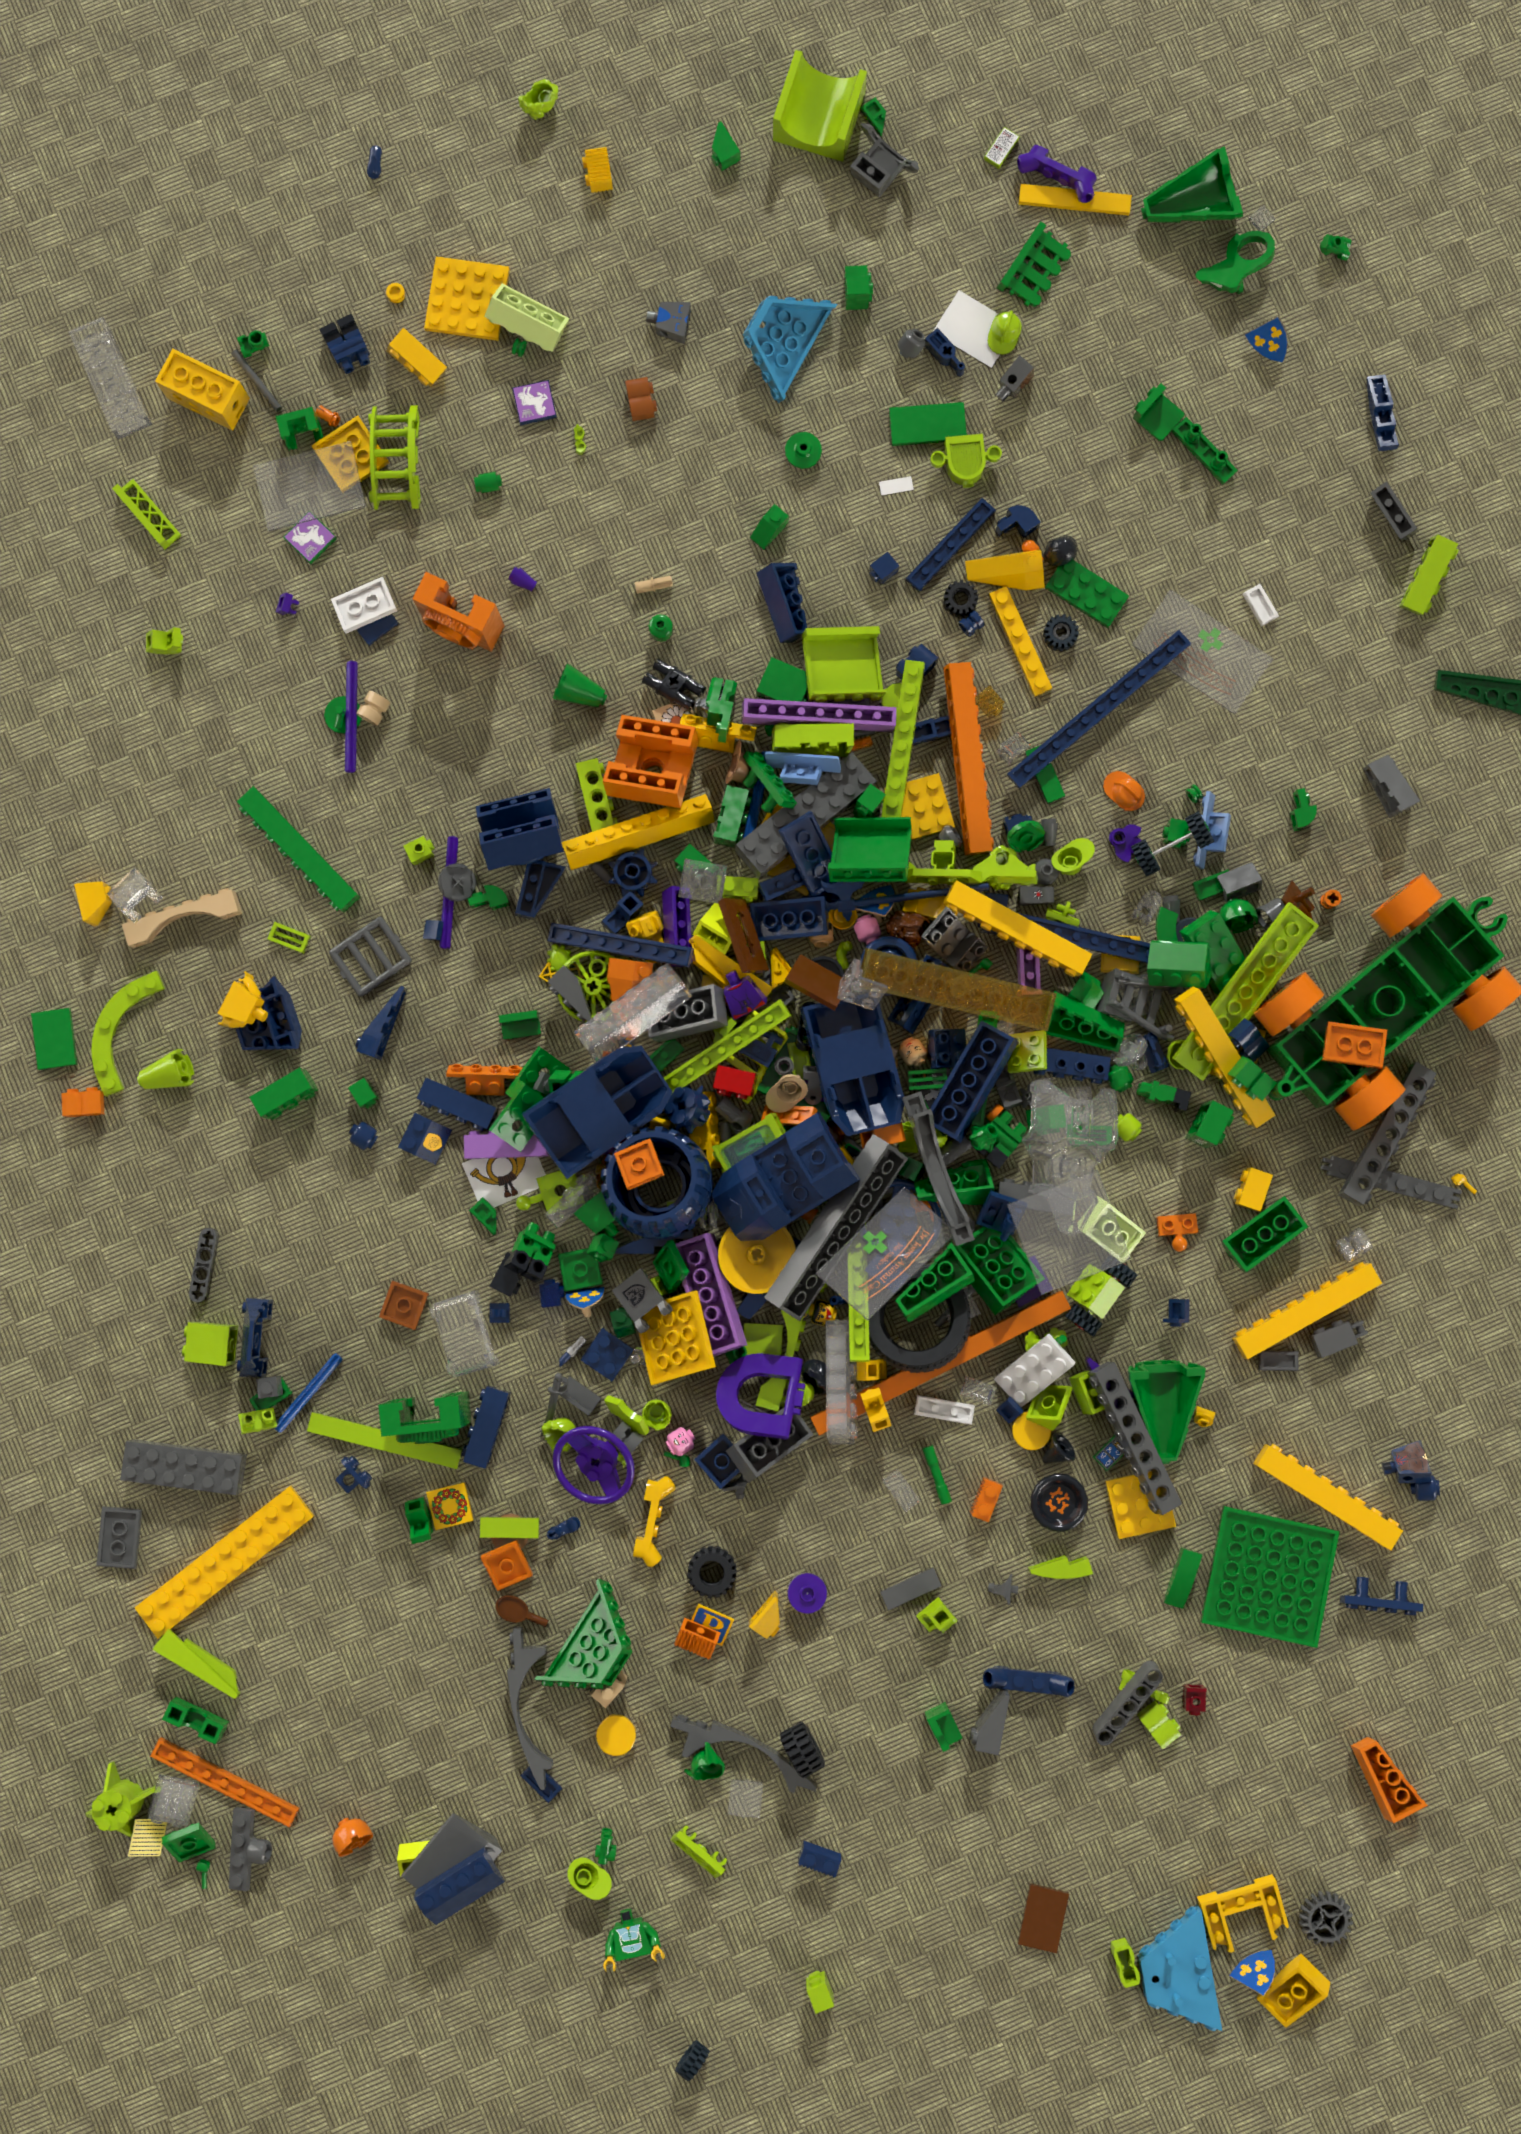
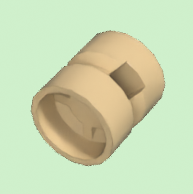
M368 691L364 699L365 705H361L356 714L365 721L378 726L383 718L381 713L386 712L391 703L381 695Z

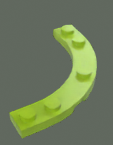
M158 971L140 977L121 988L105 1005L96 1022L92 1037V1062L97 1080L106 1097L124 1089L114 1064L112 1047L113 1036H115L121 1021L120 1019L126 1011L140 1000L165 989Z

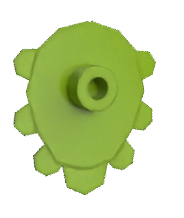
M553 944L551 950L547 952L550 956L547 959V963H551L552 967L550 969L552 972L558 971L571 958V951L564 950V945L559 947L557 944Z

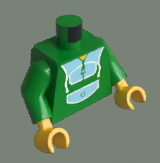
M631 1909L620 1911L622 1921L615 1923L614 1929L609 1932L605 1943V1958L607 1960L603 1964L604 1970L607 1972L606 1967L608 1964H613V1972L616 1970L614 1958L615 1961H621L651 1954L652 1959L657 1962L656 1954L661 1953V1957L664 1959L665 1954L659 1949L661 1944L657 1931L648 1922H644L642 1917L633 1919Z

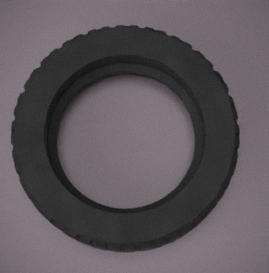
M924 1263L910 1265L904 1271L911 1279L907 1287L921 1276V1273L931 1265H925ZM909 1264L901 1265L899 1268L903 1271ZM878 1282L873 1285L874 1288H871L868 1294L869 1342L879 1357L886 1363L899 1370L910 1371L911 1373H925L945 1366L961 1352L968 1339L971 1326L969 1302L963 1289L945 1299L951 1315L950 1326L945 1337L930 1349L913 1351L896 1344L886 1331L884 1313L889 1300L894 1294L886 1287L881 1290L884 1286L882 1284L879 1286Z

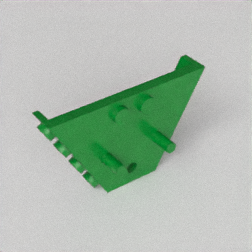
M597 1579L598 1591L546 1674L544 1676H536L534 1679L542 1682V1686L553 1687V1683H556L559 1687L569 1688L570 1684H575L574 1687L585 1689L586 1685H591L593 1689H603V1686H612L632 1654V1649L630 1646L631 1640L626 1635L625 1623L618 1612L619 1606L616 1600H614L613 1588L609 1582Z

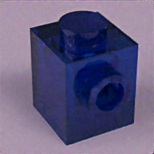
M555 1279L544 1280V1284L539 1285L541 1307L563 1305L562 1298L565 1297L564 1286H561L560 1282L555 1283Z

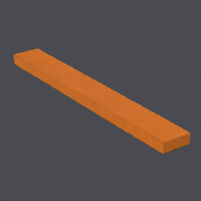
M162 1737L159 1738L150 1756L289 1828L300 1809Z

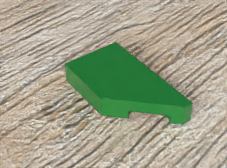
M874 97L861 106L860 111L881 137L886 110L877 98Z
M482 1197L469 1211L495 1236L497 1234V1210Z

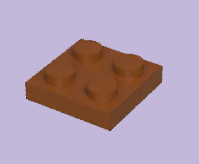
M392 1280L379 1317L416 1330L429 1293Z

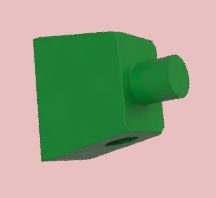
M602 1191L574 1212V1215L597 1235L603 1230L611 1238L619 1233L613 1224L616 1220L605 1203Z

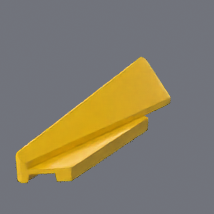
M697 935L689 939V943L694 949L692 956L693 964L725 988L730 984L726 975L736 970L740 979L749 975L766 997L773 990L770 985L754 974L742 973L738 963Z

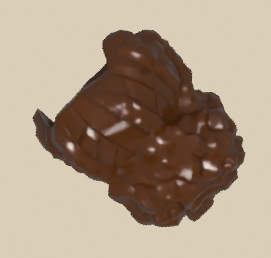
M898 910L894 912V915L890 916L886 924V930L890 936L898 937L906 941L912 948H915L920 943L921 936L925 931L923 924H930L928 918L918 913L910 914V912Z

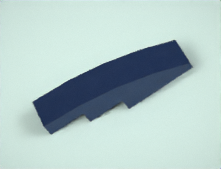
M1386 374L1368 376L1366 378L1368 399L1378 451L1396 450L1399 443L1395 432L1396 421L1392 410L1394 403Z
M949 715L917 722L913 745L951 737Z
M683 1231V1235L678 1237L669 1236L666 1240H658L656 1238L636 1240L616 1249L615 1254H655V1246H664L667 1241H674V1239L693 1238V1231Z

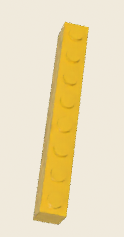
M704 794L683 801L681 808L668 806L564 841L562 844L565 858L570 870H574L714 823L713 810L707 795Z
M957 880L953 883L943 902L952 912L956 913L958 911L963 914V918L970 922L976 921L981 924V928L998 933L997 936L999 938L1015 942L1014 945L1020 949H1028L1034 957L1048 960L1049 965L1065 969V973L1069 976L1078 977L1082 975L1092 956V953Z
M1191 987L1175 998L1177 1012L1185 1017V1025L1191 1032H1194L1196 1036L1194 1039L1198 1046L1203 1047L1205 1050V1058L1214 1065L1215 1069L1213 1071L1219 1079L1223 1080V1088L1234 1098L1232 1102L1243 1113V1121L1248 1126L1251 1125L1258 1128L1273 1118L1275 1114L1266 1099L1261 1101L1255 1098L1253 1100L1245 1094L1246 1089L1243 1086L1239 1088L1231 1082L1233 1078L1228 1073L1241 1057L1201 990Z
M1360 1262L1353 1266L1354 1270L1347 1273V1271L1338 1274L1335 1281L1330 1282L1329 1280L1319 1285V1290L1306 1292L1303 1294V1299L1290 1301L1286 1304L1287 1308L1281 1311L1276 1309L1269 1313V1318L1265 1320L1263 1318L1258 1319L1252 1323L1253 1327L1237 1331L1235 1333L1237 1336L1232 1339L1242 1357L1249 1359L1383 1284L1372 1264Z
M1273 1443L1271 1446L1267 1444L1263 1446L1253 1463L1254 1465L1390 1551L1393 1549L1403 1530L1398 1528L1399 1523L1391 1518L1388 1520L1381 1517L1383 1513L1373 1507L1371 1510L1364 1506L1366 1502L1358 1497L1351 1498L1348 1496L1349 1492L1340 1486L1335 1488L1331 1485L1333 1481L1323 1475L1321 1478L1316 1476L1314 1469L1307 1465L1302 1467L1298 1464L1299 1460L1290 1454L1288 1456L1281 1453L1282 1449Z

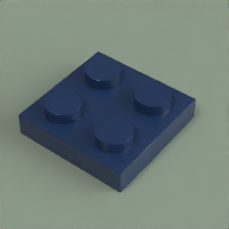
M602 1328L580 1360L613 1382L634 1349Z

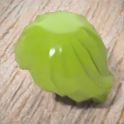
M557 1418L544 1423L541 1430L545 1440H547L552 1451H554L558 1440L566 1432L576 1427L567 1418ZM567 1442L562 1451L567 1452L572 1446Z

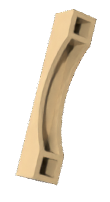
M225 888L212 896L211 894L200 896V899L196 901L187 900L177 907H165L162 912L156 913V911L146 913L143 918H130L127 920V923L122 924L127 944L131 948H136L152 943L164 927L185 916L206 914L225 920L240 915L242 911L236 892Z

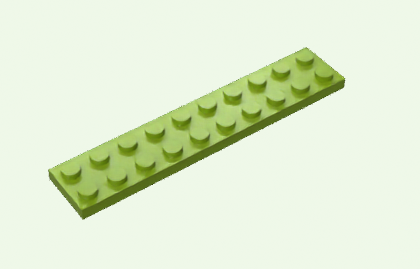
M1290 902L1285 905L1210 1006L1227 1035L1244 1018L1247 1020L1251 1018L1319 927L1316 922ZM1192 1031L1172 1059L1198 1079L1204 1081L1214 1065L1205 1058L1204 1053L1206 1052L1203 1047L1198 1046L1194 1039L1196 1036Z

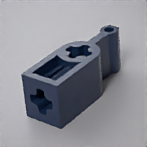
M937 327L925 338L926 344L924 347L941 365H950L956 371V375L961 377L964 374L965 365L955 357L956 349L954 345Z

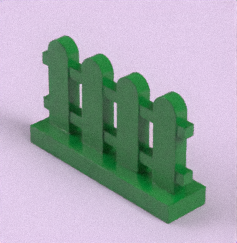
M1041 221L997 286V289L1001 292L1008 288L1010 290L1009 294L1011 296L1016 294L1026 301L1024 305L1027 307L1029 304L1037 307L1041 303V296L1037 292L1039 289L1043 292L1048 291L1051 287V281L1047 279L1048 275L1050 274L1055 277L1061 272V266L1057 264V261L1059 259L1067 261L1071 257L1070 250L1066 248L1068 244L1064 242L1062 245L1051 237L1053 233L1050 231L1045 233L1043 230L1047 225ZM1035 242L1039 244L1038 248L1033 246ZM1043 248L1055 256L1053 260L1041 252ZM1025 258L1029 259L1027 264L1024 262ZM1033 263L1045 271L1043 275L1031 267ZM1015 273H1018L1020 275L1018 279L1013 277ZM1023 278L1032 283L1035 288L1032 290L1023 284Z

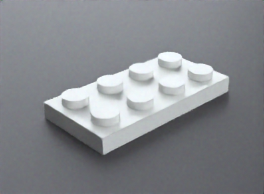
M1047 1334L998 1374L994 1380L1020 1407H1023L1073 1367L1076 1362L1050 1334Z

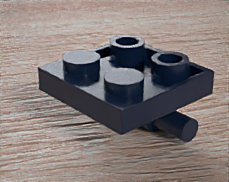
M932 1029L928 1031L929 1044L927 1045V1051L930 1057L931 1069L954 1068L966 1048L965 1029Z
M990 1191L976 1219V1224L1002 1232L1000 1239L1007 1241L1009 1235H1013L1027 1208V1202Z

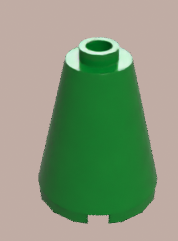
M567 663L552 698L598 708L599 705H604L607 695L604 694L605 689Z

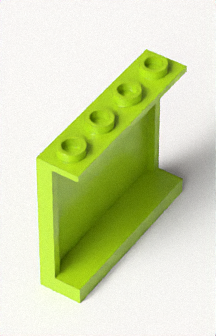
M879 626L805 629L802 633L809 700L825 702L834 699L835 702H841L845 699L861 701L863 698H870V700L875 701L880 700L887 693V689H883L877 637L880 634Z

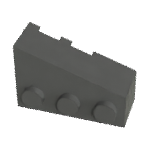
M1389 755L1363 768L1389 818L1410 809L1420 802V799L1397 768L1395 761Z

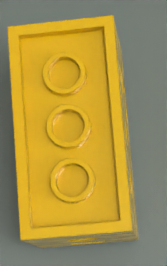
M173 348L155 380L167 399L232 431L250 400L240 381Z

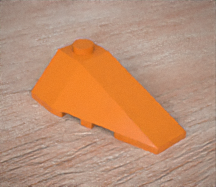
M609 958L607 981L610 984V997L614 1006L617 1036L637 1038L651 984L653 963Z

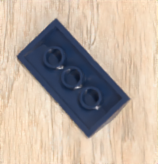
M825 896L750 903L751 918L759 941L828 935L829 914Z

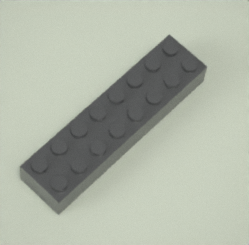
M853 753L840 761V773H825L820 777L818 785H810L794 798L797 804L793 809L781 808L736 844L734 851L758 879L762 878L790 855L778 830L808 811L813 812L822 830L834 818H837L857 802L870 783L875 786L877 780Z

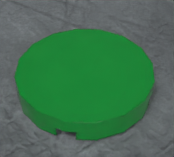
M1020 822L1009 831L1007 842L1009 847L1014 849L1015 852L1032 851L1043 842L1045 831L1039 822Z

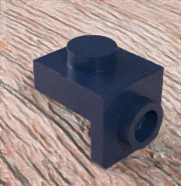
M1169 1299V1318H1163V1322L1170 1323L1172 1327H1182V1323H1189V1299Z

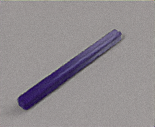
M348 661L346 663L345 772L347 773L356 772L358 663L356 661Z
M449 836L447 839L446 866L457 863L458 838L455 836ZM444 896L441 920L444 923L440 948L450 949L454 901Z

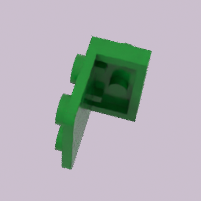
M1162 383L1157 388L1153 386L1147 393L1148 398L1145 401L1141 400L1135 406L1136 412L1133 416V419L1158 441H1163L1184 417V412L1164 396L1167 387Z

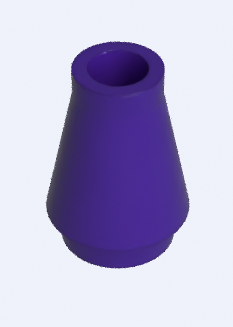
M514 567L508 578L511 584L531 592L537 584V581L531 578L521 567Z

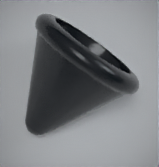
M1054 1433L1042 1461L1045 1464L1073 1462L1076 1458L1075 1450L1065 1436L1060 1433Z

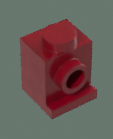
M1183 1684V1709L1189 1711V1715L1198 1716L1201 1715V1712H1206L1207 1688L1204 1685ZM1195 1698L1199 1699V1703L1197 1705L1193 1704V1700Z

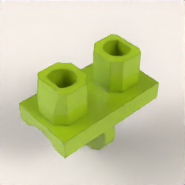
M1067 901L1065 906L1057 905L1056 909L1063 911L1062 913L1051 908L1046 910L1047 920L1056 922L1059 920L1064 922V924L1077 927L1080 924V919L1067 915V913L1074 915L1076 910L1069 908L1071 902Z
M274 1408L238 1414L241 1434L277 1428Z

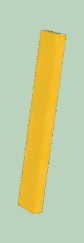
M1021 184L1018 204L1129 216L1132 195L1094 191L1095 195L1090 202L1081 203L1074 189Z

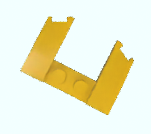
M1272 1874L1254 1879V1884L1217 1894L1214 1891L1197 1896L1213 1950H1216V1944L1227 1945L1228 1952H1235L1225 1916L1261 1906L1272 1940L1278 1937L1274 1932L1282 1924L1286 1928L1289 1927L1277 1881Z

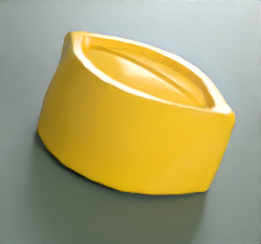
M838 909L828 912L829 922L841 930L850 928L858 919L856 910L852 911L849 922L843 917L842 912H838Z

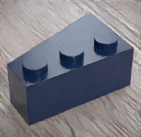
M541 860L527 864L515 916L534 920L565 872L566 866Z

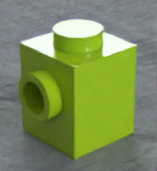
M424 836L403 846L414 866L435 856L433 853L435 847L430 839L427 840Z

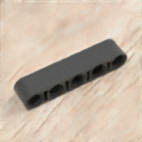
M1146 1661L1094 1723L1092 1730L1100 1745L1107 1746L1114 1741L1162 1682L1163 1675L1156 1662ZM1143 1686L1142 1689L1136 1690L1138 1687Z

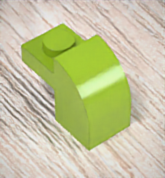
M173 627L167 632L152 629L146 634L147 653L179 654L182 652L183 635L181 634V628Z

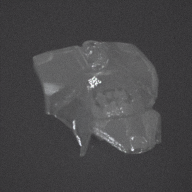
M1034 1080L1030 1085V1092L1032 1093L1031 1127L1028 1134L1022 1138V1142L1026 1145L1033 1161V1184L1030 1186L1028 1193L1041 1195L1046 1198L1060 1232L1067 1235L1078 1234L1082 1232L1086 1221L1098 1203L1095 1192L1090 1189L1094 1168L1105 1159L1107 1153L1115 1150L1118 1141L1116 1091L1103 1088L1090 1101L1081 1100L1067 1095L1050 1081Z

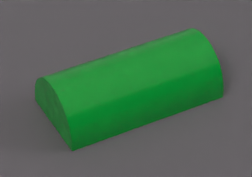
M1283 1196L1224 1239L1222 1245L1233 1262L1246 1273L1309 1226L1288 1199Z

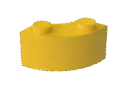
M917 887L916 890L908 889L907 893L928 890L925 888ZM946 896L905 901L903 911L910 912V914L918 913L928 918V920L934 921L946 907L943 904Z

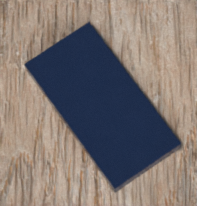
M808 811L778 830L811 897H815L825 890L821 885V880L828 884L837 883L830 882L828 863H831L832 851L812 811Z

